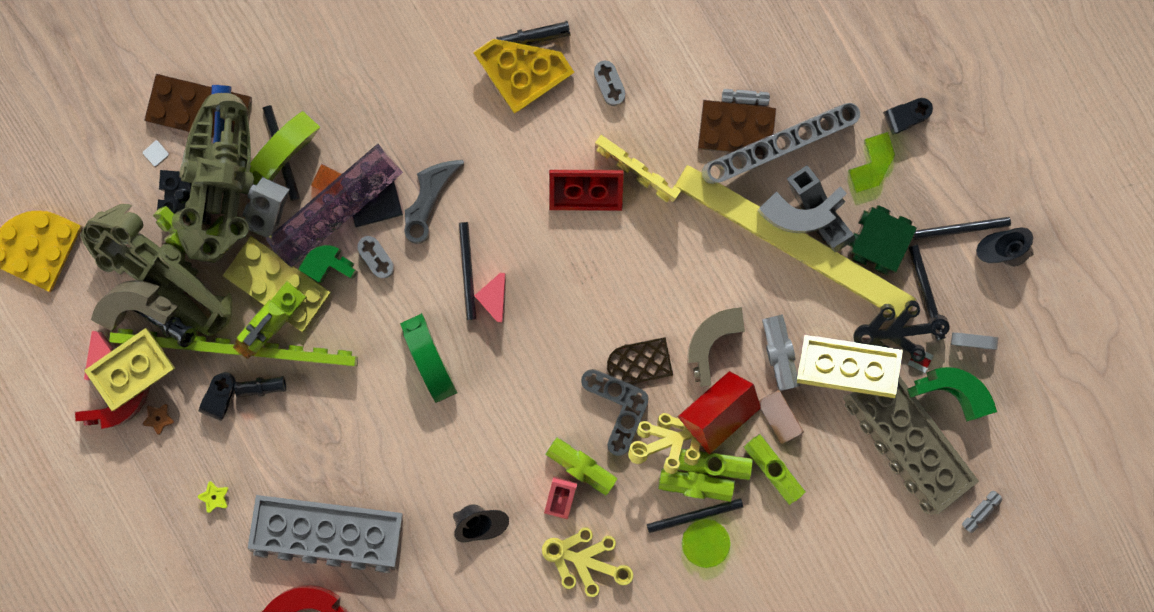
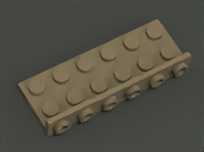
M900 376L898 378L896 398L852 392L843 397L846 402V409L852 415H856L861 422V429L867 435H871L875 441L876 449L881 454L886 455L892 470L896 474L901 475L905 481V487L910 493L917 496L920 500V507L927 514H940L979 482L917 398H910L907 390L908 386Z

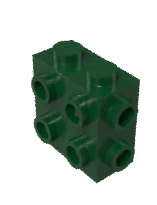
M877 205L876 208L871 207L868 211L864 210L858 221L861 227L858 233L853 232L856 240L848 244L851 247L848 253L854 255L853 260L864 265L867 262L876 265V271L888 275L889 272H897L917 227L912 226L913 221L903 216L895 218L889 215L890 210Z

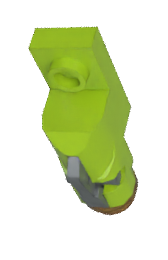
M286 281L275 296L268 300L238 335L233 348L246 359L255 356L273 334H277L307 297Z

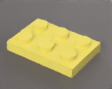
M145 328L84 371L111 411H115L175 370V367L149 329Z

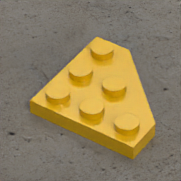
M491 39L473 52L514 114L575 73L560 51Z

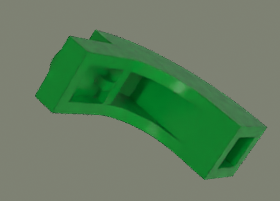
M421 313L400 323L412 357L434 402H440L457 394L458 392L452 377L441 358L423 314Z
M944 367L926 372L927 377L915 380V386L907 388L910 398L935 390H942L952 394L959 401L966 422L997 412L994 400L986 386L971 373L958 368Z

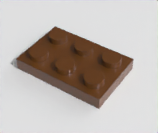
M703 100L698 149L731 153L773 135L776 108ZM757 146L755 156L763 157L762 148Z

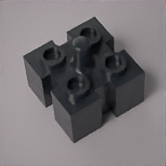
M160 170L159 190L165 193L164 200L158 199L157 210L167 206L175 214L185 209V204L190 198L192 183L181 181L180 171ZM207 189L202 224L211 225V214L205 212ZM183 214V217H186V221L191 223L190 218Z

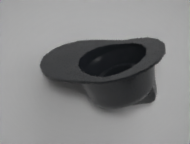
M1023 227L987 235L979 242L976 253L978 258L986 263L1004 262L1009 266H1019L1034 255L1031 247L1034 237L1028 228Z
M470 504L460 511L453 513L456 525L454 537L462 543L495 538L501 535L509 525V517L505 512L501 510H485L476 504Z

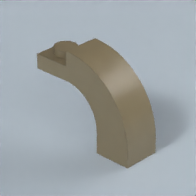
M139 280L126 281L114 287L97 303L91 320L113 331L124 321L127 310H136L165 325L176 314L178 305L172 303L167 298L159 296L157 294L159 286Z
M742 307L727 309L713 314L703 321L694 332L689 343L687 359L688 363H698V367H694L695 382H700L701 387L711 386L708 357L712 344L723 335L745 332Z

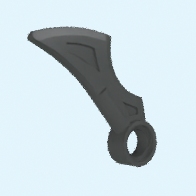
M463 160L439 163L417 173L420 182V192L414 204L405 210L406 225L404 232L410 242L420 244L429 237V227L426 224L429 215L445 184L464 164ZM417 224L421 225L424 228L423 235L419 238L412 237L410 234L411 227Z

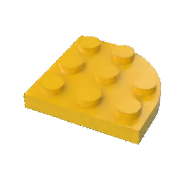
M28 211L14 216L0 228V269L48 292H52L83 226L47 211Z

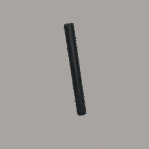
M269 105L262 109L272 138L279 131L272 105ZM288 161L281 171L286 187L289 189L290 200L294 201L300 199Z
M1010 217L920 229L915 231L913 239L919 240L1011 226Z
M468 222L459 223L466 317L467 320H475L476 307Z
M914 245L909 247V251L929 318L931 319L933 316L939 315L919 246ZM942 325L936 327V330L943 329ZM945 335L935 336L936 341L946 338Z
M741 498L731 502L728 501L648 523L647 528L649 533L744 507Z

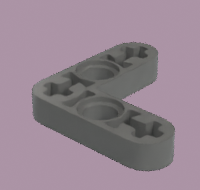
M589 369L581 378L584 389L623 405L607 445L613 455H624L631 445L647 407L648 394L645 390L599 370ZM592 374H596V379L600 382H603L604 377L609 379L604 386V392L599 391L600 385L588 386L589 381L585 380L586 376L591 377ZM612 383H618L622 387V393L617 397H613L608 393V386ZM637 393H641V398L645 400L644 403H639L636 411H641L640 415L633 411L625 410L626 406L632 407L634 400L631 399V396H636ZM625 415H631L635 419V425L630 429L624 428L621 424V419ZM617 428L624 433H631L630 438L626 435L624 436L623 444L626 446L625 448H620L619 451H616L614 449L615 445L612 444V441H617L620 433H616Z

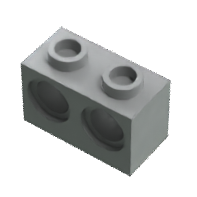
M263 177L257 186L252 185L248 193V198L251 200L246 205L242 215L245 217L250 231L269 239L272 237L280 224L289 193L288 188Z

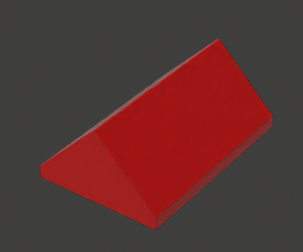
M549 170V210L622 211L623 170Z
M729 371L677 417L706 452L711 454L759 411L761 406L754 384Z

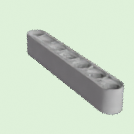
M853 103L834 107L708 162L702 168V177L710 184L723 182L855 124L860 118V110ZM843 109L848 110L850 113L848 121L842 117ZM822 118L826 119L829 125L826 131L820 125ZM800 128H804L807 132L805 140L799 137L798 132ZM778 137L783 138L785 141V148L783 150L777 146ZM757 146L763 150L764 155L762 159H758L755 156ZM735 156H738L742 161L740 169L735 168L733 165V158ZM712 166H716L720 170V176L717 179L711 175Z

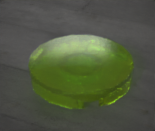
M705 518L696 520L688 525L683 533L681 544L683 553L691 563L699 567L710 568L717 566L725 560L729 553L731 542L729 534L723 525L715 520Z

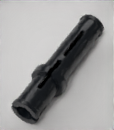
M568 21L526 31L520 29L517 30V33L496 37V39L531 45L571 36Z

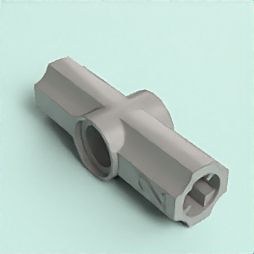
M783 314L762 319L768 344L766 345L770 364L774 368L778 389L782 391L800 386L797 383L798 376L794 363L796 360L791 340L788 338Z

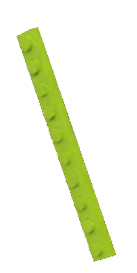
M118 328V333L110 332L109 342L123 344L135 335H133V330ZM150 331L159 346L163 348L357 366L358 356H352V351L338 350L337 354H328V349L313 347V352L303 351L304 346L289 345V349L286 350L279 349V344L266 343L257 353H254L244 342H240V345L230 344L231 339L216 338L215 343L206 342V337L196 336L192 344L184 348L174 338L157 337V332Z

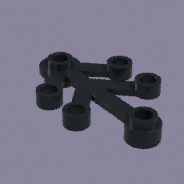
M911 300L905 304V309L887 329H879L885 321H890L895 317L894 306L884 304L881 306L879 314L869 325H861L854 331L853 338L855 343L886 348L890 347L880 340L890 339L908 351L914 361L919 362L926 356L923 346L911 342L906 336L932 333L940 337L949 332L950 325L944 315H935L930 319L929 323L904 326L911 317L913 318L920 314L918 302ZM911 306H915L917 308L913 312L908 310ZM885 310L892 311L889 315H885L883 312ZM937 326H944L942 330H936ZM864 335L870 336L867 340L862 339ZM915 351H921V352H922V353H921L920 355H918V356L914 355V352H915Z

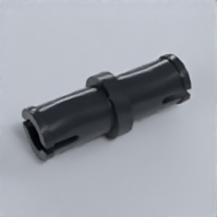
M284 376L269 379L258 377L253 381L235 383L237 398L250 395L261 397L265 396L266 393L286 392Z

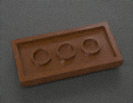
M156 74L144 121L190 132L199 109L205 99L211 95L212 87ZM231 92V94L236 95L243 101L247 108L248 116L252 97ZM215 111L212 114L211 138H214ZM232 121L231 132L234 133L235 121Z

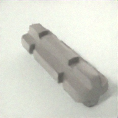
M723 89L722 102L732 103V101H735L737 104L749 105L758 103V105L767 106L770 101V94L761 91L756 93V91L736 90L735 92L733 89Z
M991 491L986 497L987 500H983L970 514L971 517H967L962 523V526L968 532L973 533L979 527L978 523H982L994 510L993 507L998 506L1002 502L1003 498L997 492Z

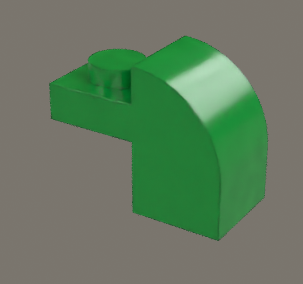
M323 245L311 250L298 269L319 283L324 281L331 268L336 269L351 279L358 272L353 268L355 263L343 256L340 260L337 259L342 250L331 245Z

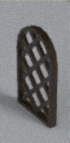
M666 337L629 345L625 344L616 348L607 360V370L610 376H613L618 369L624 373L622 381L627 376L635 380L627 382L630 384L673 376ZM661 341L657 348L651 345L650 343ZM663 343L666 354L659 350ZM644 344V346L642 347V349H641L640 351H638L637 349H635L634 347H632V346ZM646 346L655 350L650 358L642 353ZM622 348H627L623 355L618 352ZM630 349L638 353L634 361L626 357ZM657 352L665 357L661 364L652 360ZM614 353L621 357L617 365L610 361ZM640 355L648 360L644 368L636 364ZM623 359L631 363L627 371L619 367ZM666 360H668L670 371L663 367ZM650 362L658 367L654 374L646 370ZM610 365L615 367L612 372L610 371ZM633 366L641 370L637 378L629 374ZM660 369L668 373L665 375L656 376ZM644 372L651 376L650 378L640 379Z

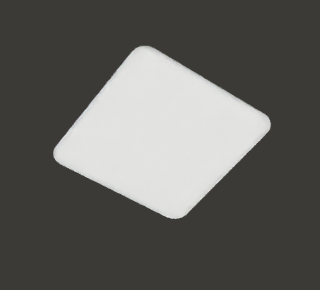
M157 140L143 151L144 156L153 166H157L169 155Z

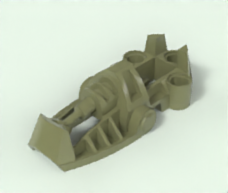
M215 93L205 99L190 129L180 167L181 181L192 183L190 198L185 204V209L173 215L172 225L177 230L179 240L189 259L201 262L215 263L237 240L244 238L249 231L248 223L243 218L237 217L240 193L248 195L254 182L253 174L249 172L251 144L247 108L239 97L230 93ZM215 111L220 112V117L225 120L224 131L221 132L220 142L212 144V114ZM232 121H235L234 133L231 132ZM207 189L205 212L220 214L221 207V214H224L223 223L219 224L217 236L207 235L205 230H201ZM183 214L190 218V226L183 223ZM231 224H234L237 227V236L231 232ZM204 243H206V244H208V245L210 246V248H211V253H210V255H207L206 253H204V251H203V245H204Z
M119 204L105 212H98L87 221L80 237L101 270L105 272L115 270L120 275L126 272L136 280L159 286L157 294L178 305L177 312L173 317H178L182 324L191 326L196 331L211 336L219 332L230 322L232 295L230 293L226 297L213 295L196 277L199 271L191 267V262L185 261L186 253L181 252L177 247L168 243L163 244L160 248L141 234L140 231L144 226L142 219L137 214L128 212L132 205ZM184 291L209 309L211 313L209 319L206 318Z

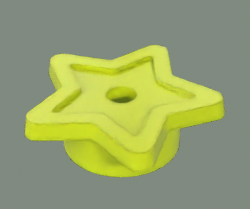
M209 481L207 490L197 497L206 503V511L211 513L216 507H228L225 495L229 489L228 487L218 488L212 481Z

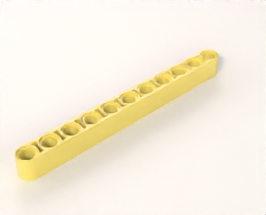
M686 165L674 185L684 194L875 306L881 308L884 304L893 305L896 318L905 309V304L908 301H916L908 293L838 252L835 253L831 248L809 235L778 229L760 215L757 211L760 208L758 205L720 183H707L703 179L702 173L691 166ZM885 310L889 314L892 313L891 310Z

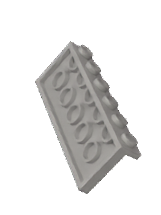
M256 495L248 550L254 552L253 556L268 558V554L278 555L277 559L292 561L293 557L302 558L304 563L317 564V560L327 561L326 565L341 567V563L351 564L353 569L365 570L366 566L376 567L375 571L390 573V569L396 570L397 566L396 559L403 514Z

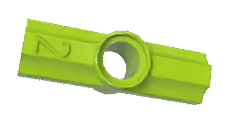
M758 434L743 446L789 505L806 493L761 434ZM776 462L780 465L781 471L778 475L771 476L768 468L770 464Z
M556 437L545 454L566 468L569 474L583 483L585 481L604 495L609 493L618 479L599 466L594 459L580 450H575L571 445Z
M681 448L678 470L750 480L753 460L751 458L718 453L708 454L707 452L699 451L700 458L696 465H688L684 461V456L688 449ZM713 457H717L721 461V466L716 471L708 468V461Z
M662 468L658 489L683 493L684 496L705 499L706 497L731 502L735 481L709 477L708 474L691 471H677L674 474H670Z

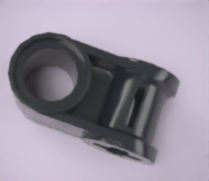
M918 98L906 104L884 111L883 114L892 135L928 119L933 112V105L926 98ZM918 104L920 107L926 108V111L923 113L924 116L921 113L915 112Z
M223 372L213 377L201 401L198 412L220 421L223 420L235 390L236 379L231 373ZM226 378V384L229 387L222 390L221 384L218 381Z

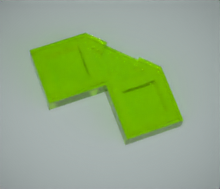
M888 132L864 139L871 163L848 170L855 194L880 186L884 175L895 157Z

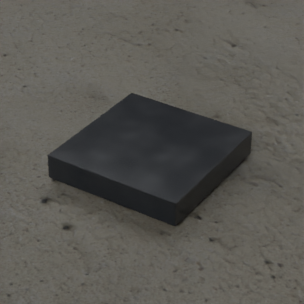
M391 168L343 180L356 228L403 216Z

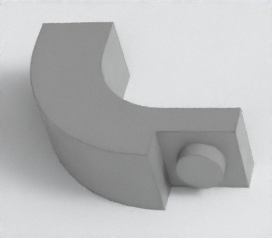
M840 186L818 207L810 210H800L792 207L776 192L757 211L765 220L778 229L791 233H808L825 227L836 218L829 210L832 208L835 212L846 202L843 197L847 193Z

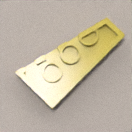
M600 135L595 145L598 147L596 151L606 159L611 156L618 162L616 164L618 168L627 174L631 171L638 176L636 181L646 188L650 185L656 189V195L666 203L669 200L674 202L679 196L680 189L676 186L671 189L667 186L668 183L663 177L657 173L652 172L651 174L648 172V168L635 158H629L627 152L603 135Z

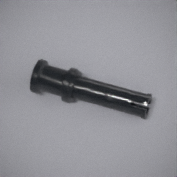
M132 310L161 328L166 337H172L177 340L181 347H188L196 337L195 328L182 324L178 317H172L164 325L142 312Z

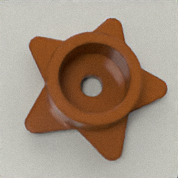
M167 404L159 408L150 405L146 407L148 417L142 423L143 426L153 427L155 432L161 435L166 425L174 424V420L168 414Z

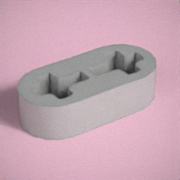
M606 60L600 61L594 69L595 79L606 103L611 106H618L625 99V89L613 63ZM602 66L612 70L609 72L611 81L607 82L604 75L599 76L598 73L601 72ZM609 85H613L615 91L620 90L619 100L615 101L614 98H608L611 92Z
M371 236L363 237L358 243L359 254L377 277H390L394 271V264L376 238ZM366 241L375 243L373 250L377 255L374 257L368 251L363 252ZM377 258L383 263H389L387 273L377 272L376 269L379 268L376 262Z
M952 332L951 345L997 350L998 337Z

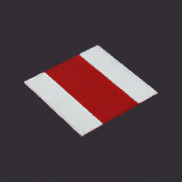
M915 351V352H914V355L918 356V355H920L922 352H921V351ZM925 352L926 356L922 361L917 362L911 358L908 365L926 373L934 355Z

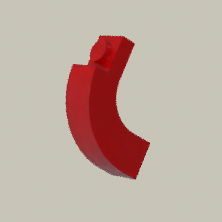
M150 387L115 411H111L109 407L98 410L75 412L76 422L83 421L84 426L99 424L98 419H100L101 429L119 426L129 421L141 410L147 400Z
M302 585L290 588L278 595L262 612H297L302 609H315L320 612L348 611L341 605L339 607L334 605L340 596L333 591L315 585Z

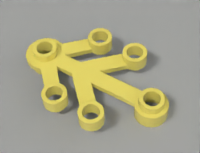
M662 413L657 421L658 426H654L647 421L639 423L637 434L640 437L648 438L653 435L663 439L648 445L641 441L633 442L628 452V456L633 463L641 464L647 460L649 455L671 447L669 457L666 458L664 463V470L667 473L674 474L680 466L678 459L683 441L691 439L690 449L685 453L684 461L688 465H696L698 463L700 443L678 418ZM672 426L678 429H682L683 431L675 432L668 429H670Z
M588 527L581 528L577 534L564 540L559 538L547 539L542 546V554L549 562H555L562 577V585L566 589H571L576 585V577L569 573L564 559L574 562L585 585V593L589 597L598 595L599 586L593 581L587 567L613 576L620 585H628L633 580V571L629 566L619 565L615 567L590 558L605 550L611 551L615 548L616 541L610 535L604 536L601 542L577 553L568 550V548L580 542H589L592 539L593 533ZM582 531H589L590 537L588 539L581 538ZM606 539L613 541V545L609 548L604 546ZM552 545H556L559 548L557 554L550 553L549 548ZM626 570L628 572L627 578L621 579L618 575L619 572ZM572 577L574 582L568 586L564 583V579ZM588 586H596L597 591L594 594H590L587 591Z

